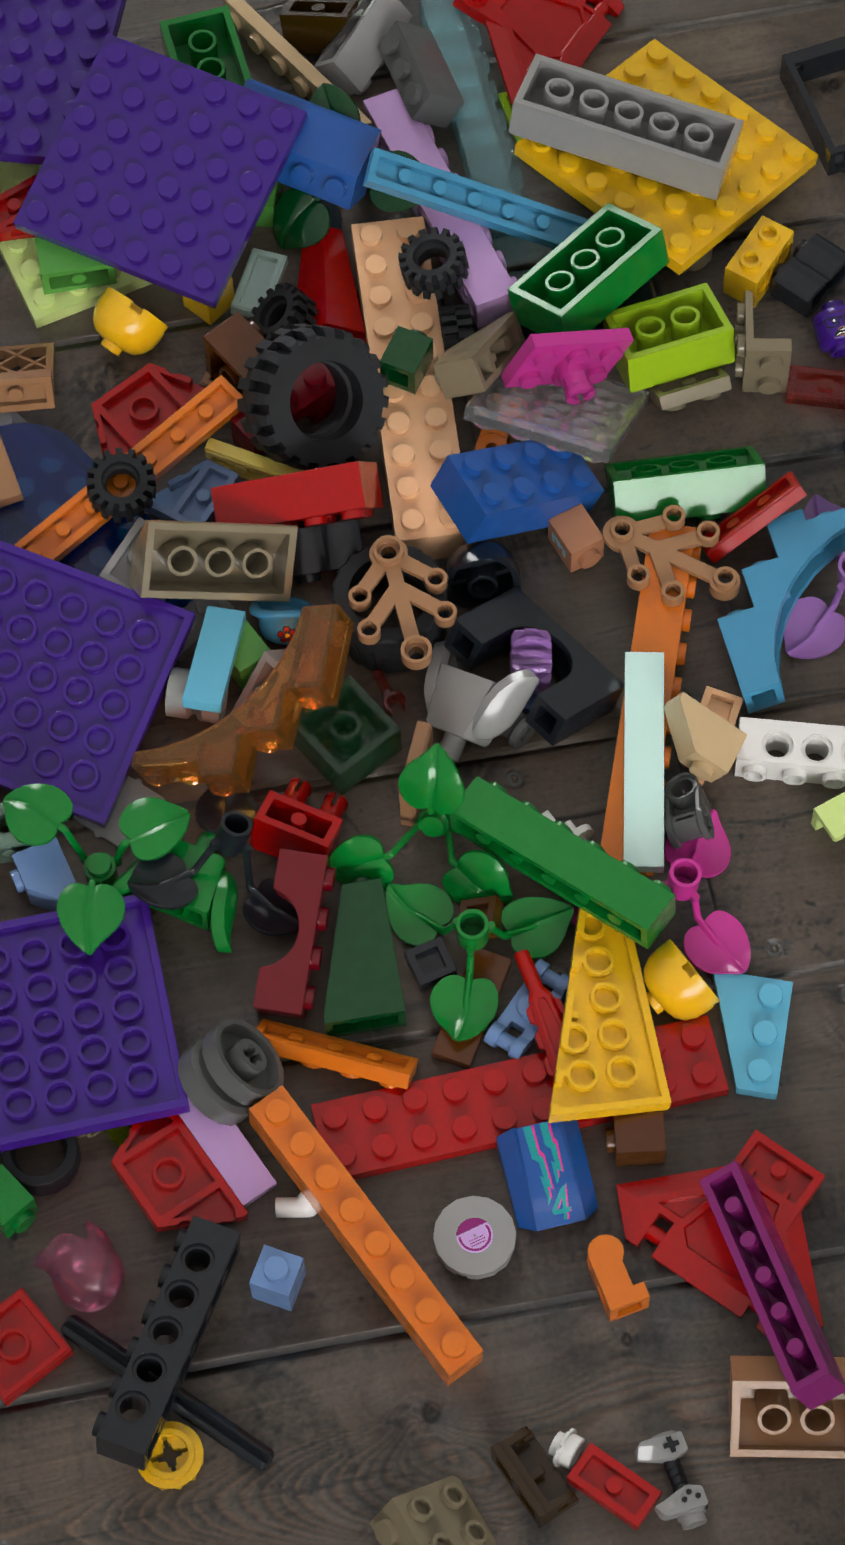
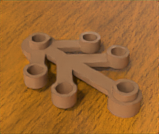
M670 505L664 509L663 515L637 522L628 516H615L604 525L603 540L612 551L621 554L627 570V584L631 589L641 591L646 589L650 583V571L645 565L640 564L637 549L650 556L662 588L661 600L669 607L679 606L683 602L685 588L681 582L676 581L671 566L709 583V592L717 600L729 601L738 595L740 576L736 570L728 566L716 569L680 552L699 546H715L720 536V528L715 522L703 521L698 525L697 531L659 541L647 537L646 535L665 529L674 532L684 527L686 517L684 509L678 505ZM676 515L680 520L670 521L668 516ZM625 530L628 533L626 535H619L615 531ZM711 531L714 533V536L705 537L702 535V532ZM635 574H641L645 577V579L641 581H636L632 578V576ZM719 578H729L732 581L722 583L719 581ZM675 590L679 592V595L670 597L666 592Z
M384 535L378 538L370 548L369 558L372 563L371 567L360 583L353 586L348 593L349 606L357 612L366 611L372 604L371 592L386 574L389 587L370 615L359 622L357 626L358 639L365 645L376 644L381 638V626L395 607L404 638L401 644L402 663L411 670H422L432 661V645L426 637L419 635L411 604L433 615L435 623L442 628H449L454 625L457 618V608L450 601H440L407 584L404 581L402 571L423 580L427 592L438 595L447 589L448 578L443 569L431 568L408 556L407 546L398 537ZM387 553L395 555L391 559H385L382 556ZM432 578H440L442 580L437 585L431 584L429 581ZM357 595L367 597L362 602H357L353 598ZM449 611L452 615L448 618H442L439 616V613ZM367 628H372L376 631L372 635L362 633ZM414 653H420L424 656L421 659L410 658Z

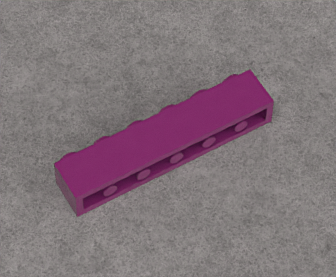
M735 1160L699 1180L791 1393L810 1410L844 1393L845 1381L755 1179Z

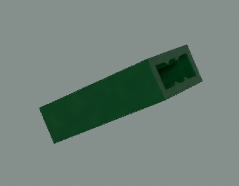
M360 877L348 884H342L323 1016L326 1035L340 1037L406 1026V1011L382 878Z

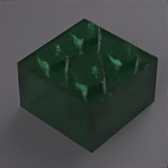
M351 676L290 720L292 743L341 795L402 750L401 729Z

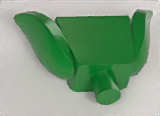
M203 831L195 845L181 840L169 853L181 858L186 865V870H189L205 852L216 834ZM215 850L199 872L191 877L198 886L197 897L192 903L175 910L159 909L150 905L149 907L209 932L210 930L211 941L216 952L231 954V933L238 904V887L234 876L227 871L226 859L217 855L218 850ZM139 859L134 861L111 885L119 891L122 897L134 895L129 890L127 882Z

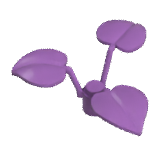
M815 494L805 506L803 513L806 520H809L823 512H833L842 509V507ZM845 551L834 558V561L838 563L837 579L839 584L831 604L827 607L826 603L817 597H804L797 600L784 633L785 652L789 656L808 660L821 658L836 651L845 641V617L834 612L845 591Z

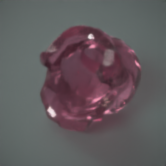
M90 1221L84 1225L88 1235L86 1239L73 1234L63 1233L52 1239L42 1249L33 1265L50 1275L57 1295L63 1303L75 1310L87 1313L108 1307L122 1291L125 1281V1268L112 1241L104 1230Z

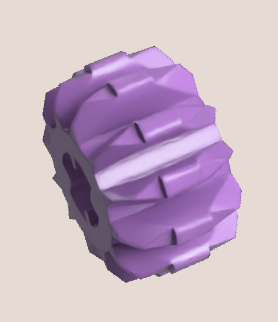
M537 628L514 630L510 642V674L530 669L539 678L533 693L548 689L551 686L552 670L550 634L546 630H537Z

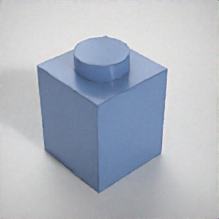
M264 1245L249 1282L252 1298L292 1311L306 1275L304 1258Z

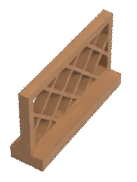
M54 342L0 347V360H4L0 362V413L55 408ZM32 357H41L36 361L30 359ZM16 366L22 367V369L18 371L11 370Z

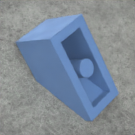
M55 837L48 844L32 846L12 854L16 869L9 871L18 893L25 891L32 905L50 911H57V901L64 888L69 884L76 883L59 842Z

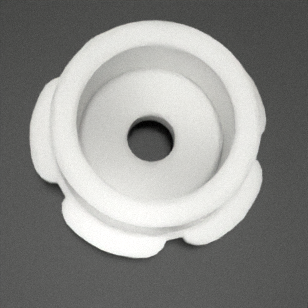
M571 1428L566 1433L559 1431L550 1445L548 1453L553 1456V1464L557 1468L561 1465L571 1470L584 1450L586 1439L577 1435L575 1428Z

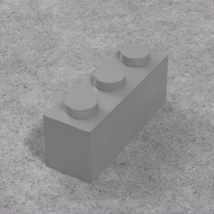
M359 0L358 7L347 24L331 40L314 67L333 85L341 88L348 95L362 94L371 85L372 80L370 78L374 72L385 64L378 48L383 37L389 32L396 20L409 23L413 15L399 0Z

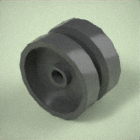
M229 1018L221 1021L206 1034L204 1039L196 1041L185 1050L178 1061V1075L183 1090L192 1104L203 1115L218 1124L233 1126L242 1122L249 1116L250 1107L284 1084V1069L278 1053L270 1041L257 1028L244 1020Z

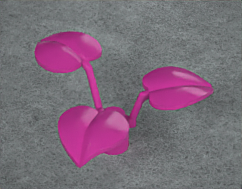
M711 809L714 826L713 839L706 840L702 837L685 842L681 848L674 849L667 837L664 845V856L666 862L671 867L667 880L661 882L665 883L675 894V900H690L692 903L694 920L698 926L690 928L684 936V953L689 962L697 969L710 974H743L747 971L750 964L751 949L748 936L742 924L734 916L722 910L712 912L705 921L700 912V895L697 893L701 878H712L719 875L727 868L731 858V847L728 837L721 825L717 811ZM574 905V915L571 922L576 927L579 907Z

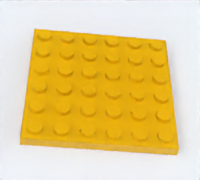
M656 39L650 41L606 76L744 120L737 151L717 200L525 138L518 141L514 149V155L592 212L597 213L607 203H610L662 228L669 263L666 266L678 275L683 273L815 166L818 154Z

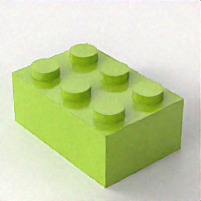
M707 283L616 309L603 320V329L629 328L634 341L625 351L622 358L615 364L630 393L735 362L734 328Z

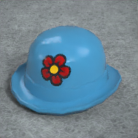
M290 596V602L252 601L248 607L250 614L258 617V625L262 636L269 642L278 645H292L300 642L308 631L310 618L320 614L315 605L294 596Z

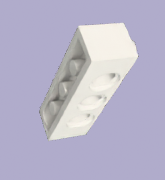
M740 717L739 729L746 733L747 737L736 757L734 776L743 777L753 782L771 779L782 780L789 785H802L804 783L822 784L831 789H840L845 786V726ZM771 750H778L784 753L785 755L782 757H773L768 752ZM813 753L819 754L824 759L820 761L811 760L807 755Z

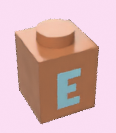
M582 503L548 520V540L570 573L580 568H590L604 557L603 535Z

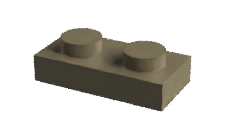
M716 367L648 389L651 401L662 411H677L683 409L686 403L692 401L716 399L721 396V392L731 390L732 386L730 376L721 367Z

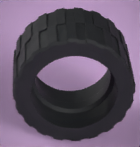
M367 546L347 558L346 563L338 569L336 579L333 580L331 600L336 638L339 640L345 654H348L358 665L361 664L369 670L384 671V673L411 670L401 660V644L404 641L401 627H381V638L374 645H365L358 639L357 626L363 619L349 606L348 593L353 586L360 583L372 565L369 558L371 546ZM407 546L408 556L431 568H438L435 560L429 555L424 554L422 550ZM387 553L382 557L385 559L394 558L395 555ZM402 571L404 581L407 584L440 601H448V588L441 594H430L425 589L423 580ZM386 574L372 592L389 587ZM432 578L429 582L437 585L442 580L440 578ZM357 595L353 599L360 602L366 596ZM425 611L415 619L419 635L426 637L430 641L433 651L435 642L445 640L447 628L439 627L434 621V616ZM448 611L440 612L439 616L448 618ZM367 628L362 633L372 635L376 631L372 628ZM414 653L410 656L411 659H421L424 657L420 653Z

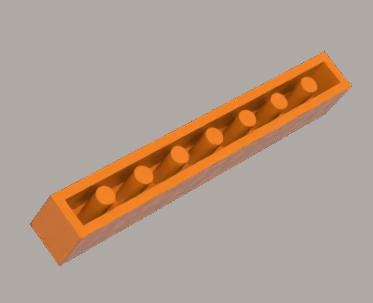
M280 1086L250 1107L249 1123L447 1387L482 1361L484 1350L284 1086Z

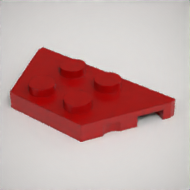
M148 363L91 404L102 455L106 450H109L111 455L116 454L115 448L121 447L123 454H125L129 448H133L205 387L194 384L191 377L180 373L173 374L168 372L166 368Z
M179 1115L133 1124L126 1140L120 1145L111 1160L112 1169L157 1232L179 1230L182 1227L187 1229L193 1216L216 1224L243 1222L248 1218L249 1213Z

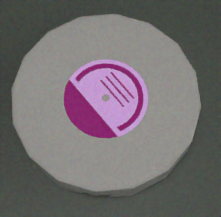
M472 1195L456 1199L442 1210L435 1222L433 1243L437 1258L448 1271L455 1275L457 1273L461 1276H466L467 1279L479 1280L494 1276L507 1266L515 1249L516 1229L512 1217L501 1204L488 1197Z

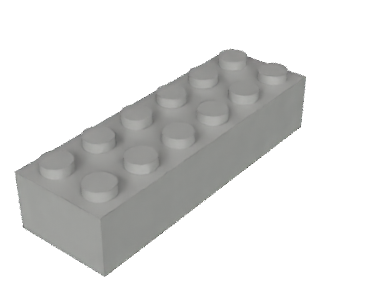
M536 53L513 102L508 133L717 200L737 151L744 120Z

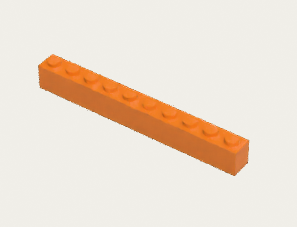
M684 526L681 530L674 532L665 529L649 534L648 537L659 541L696 531V527ZM702 546L680 552L700 561ZM646 554L644 565L650 571V583L639 594L631 652H664L665 707L669 700L681 692L682 677H676L675 674L677 665H685L687 643H682L680 640L682 632L690 631L692 609H685L687 598L694 599L697 577L671 566L676 581L683 584L685 594L684 600L679 606L669 607L661 600L662 588L651 558ZM669 590L666 594L670 597H676L679 595V592ZM624 697L601 839V846L606 853L618 861L623 860ZM664 711V769L669 770L672 746H665L666 735L671 734ZM639 872L640 874L644 875L645 877H646V875H647V876H653V875H654V872Z

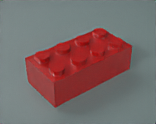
M355 461L210 488L216 522L296 525L299 529L300 522H304V526L308 527L336 523V516L341 515V520L364 519L374 517L373 509L384 508L376 462Z

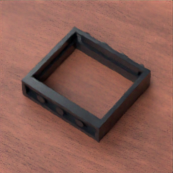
M845 36L782 55L780 79L828 176L839 172L845 173V144L837 147L834 146L803 82L845 70Z

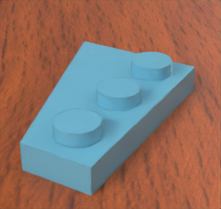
M712 974L714 989H716L717 997L720 1000L718 1002L719 1014L723 1024L735 1094L776 1100L793 982L745 974Z

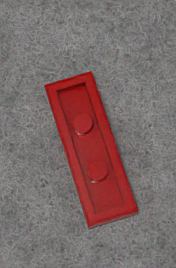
M793 472L785 474L718 524L720 528L718 543L713 547H703L706 555L714 564L807 496ZM708 531L703 536L712 537L714 536V533Z

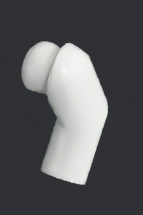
M302 1192L297 1197H276L275 1199L276 1218H309L317 1214Z

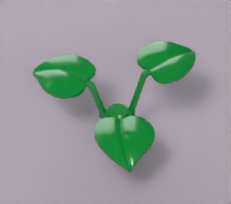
M435 743L422 755L408 763L400 774L398 787L402 797L412 807L422 809L419 818L414 821L412 827L389 851L384 853L381 841L375 836L356 835L340 843L329 857L331 861L330 867L336 868V880L340 883L348 884L360 877L382 878L383 889L385 890L387 885L391 884L395 875L394 867L388 860L393 858L418 830H422L425 835L430 837L444 834L446 836L448 862L453 868L444 874L442 883L446 892L453 900L461 904V900L497 895L503 904L506 905L514 898L508 873L501 861L493 854L483 850H470L463 853L459 861L455 857L454 831L451 830L449 814L455 813L461 807L464 801L465 789L456 765L439 743Z
M29 784L11 791L3 800L6 823L15 839L24 845L42 846L51 842L59 830L64 834L84 865L88 886L81 883H72L66 886L57 901V914L66 935L87 955H92L100 944L117 930L124 918V899L119 891L111 885L118 879L116 867L122 865L125 849L131 845L133 855L141 861L159 859L168 854L181 841L188 829L191 818L187 809L160 798L146 797L135 800L124 809L120 816L119 827L122 834L127 838L120 842L115 856L111 857L103 852L88 856L69 828L63 824L71 817L73 804L61 789L48 784Z
M425 883L388 884L386 888L385 900L390 926L402 942L416 947L435 939L438 933L447 935L456 930L458 943L462 948L466 949V977L449 975L442 978L434 986L430 996L431 1012L435 1020L454 1041L459 1042L472 1039L483 1032L494 1019L498 1009L499 998L495 984L485 978L473 979L474 953L487 944L489 933L492 932L503 940L511 938V945L515 953L527 949L533 960L543 959L558 950L574 915V908L562 901L545 897H525L512 901L502 910L501 924L506 931L496 927L495 922H488L487 916L477 909L463 911L458 917L453 919V923L449 924L453 918V904L450 896L443 889Z

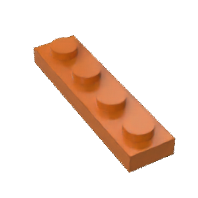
M264 1018L257 1026V1029L270 1041L279 1058L299 1061L308 1068H326L337 1071L346 1078H364L376 1081L388 1089L399 1087L406 1090L416 1073L419 1058Z

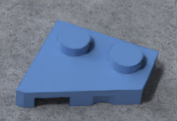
M206 459L192 467L190 472L178 475L167 481L168 487L156 493V498H153V506L151 509L146 507L145 511L167 521L213 522L215 513L210 488L241 482L240 475Z

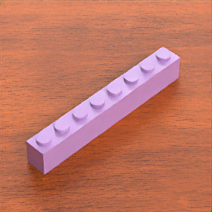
M398 89L363 100L364 115L371 120L373 127L382 130L378 143L379 149L388 152L395 150L405 151L413 155L420 163L450 172L447 155L443 148L438 149L436 147L435 136L430 124H423V122L411 119ZM422 205L412 208L416 217L424 216L427 234L431 233V227H437L439 234L445 228L450 230L451 235L457 234L459 240L463 242L469 264V269H467L469 274L467 279L462 278L464 285L460 289L456 286L455 288L463 303L469 304L471 317L477 328H483L508 312H513L507 289L517 281V278L508 275L505 258L500 250H494L488 227ZM439 257L442 265H444L447 259Z

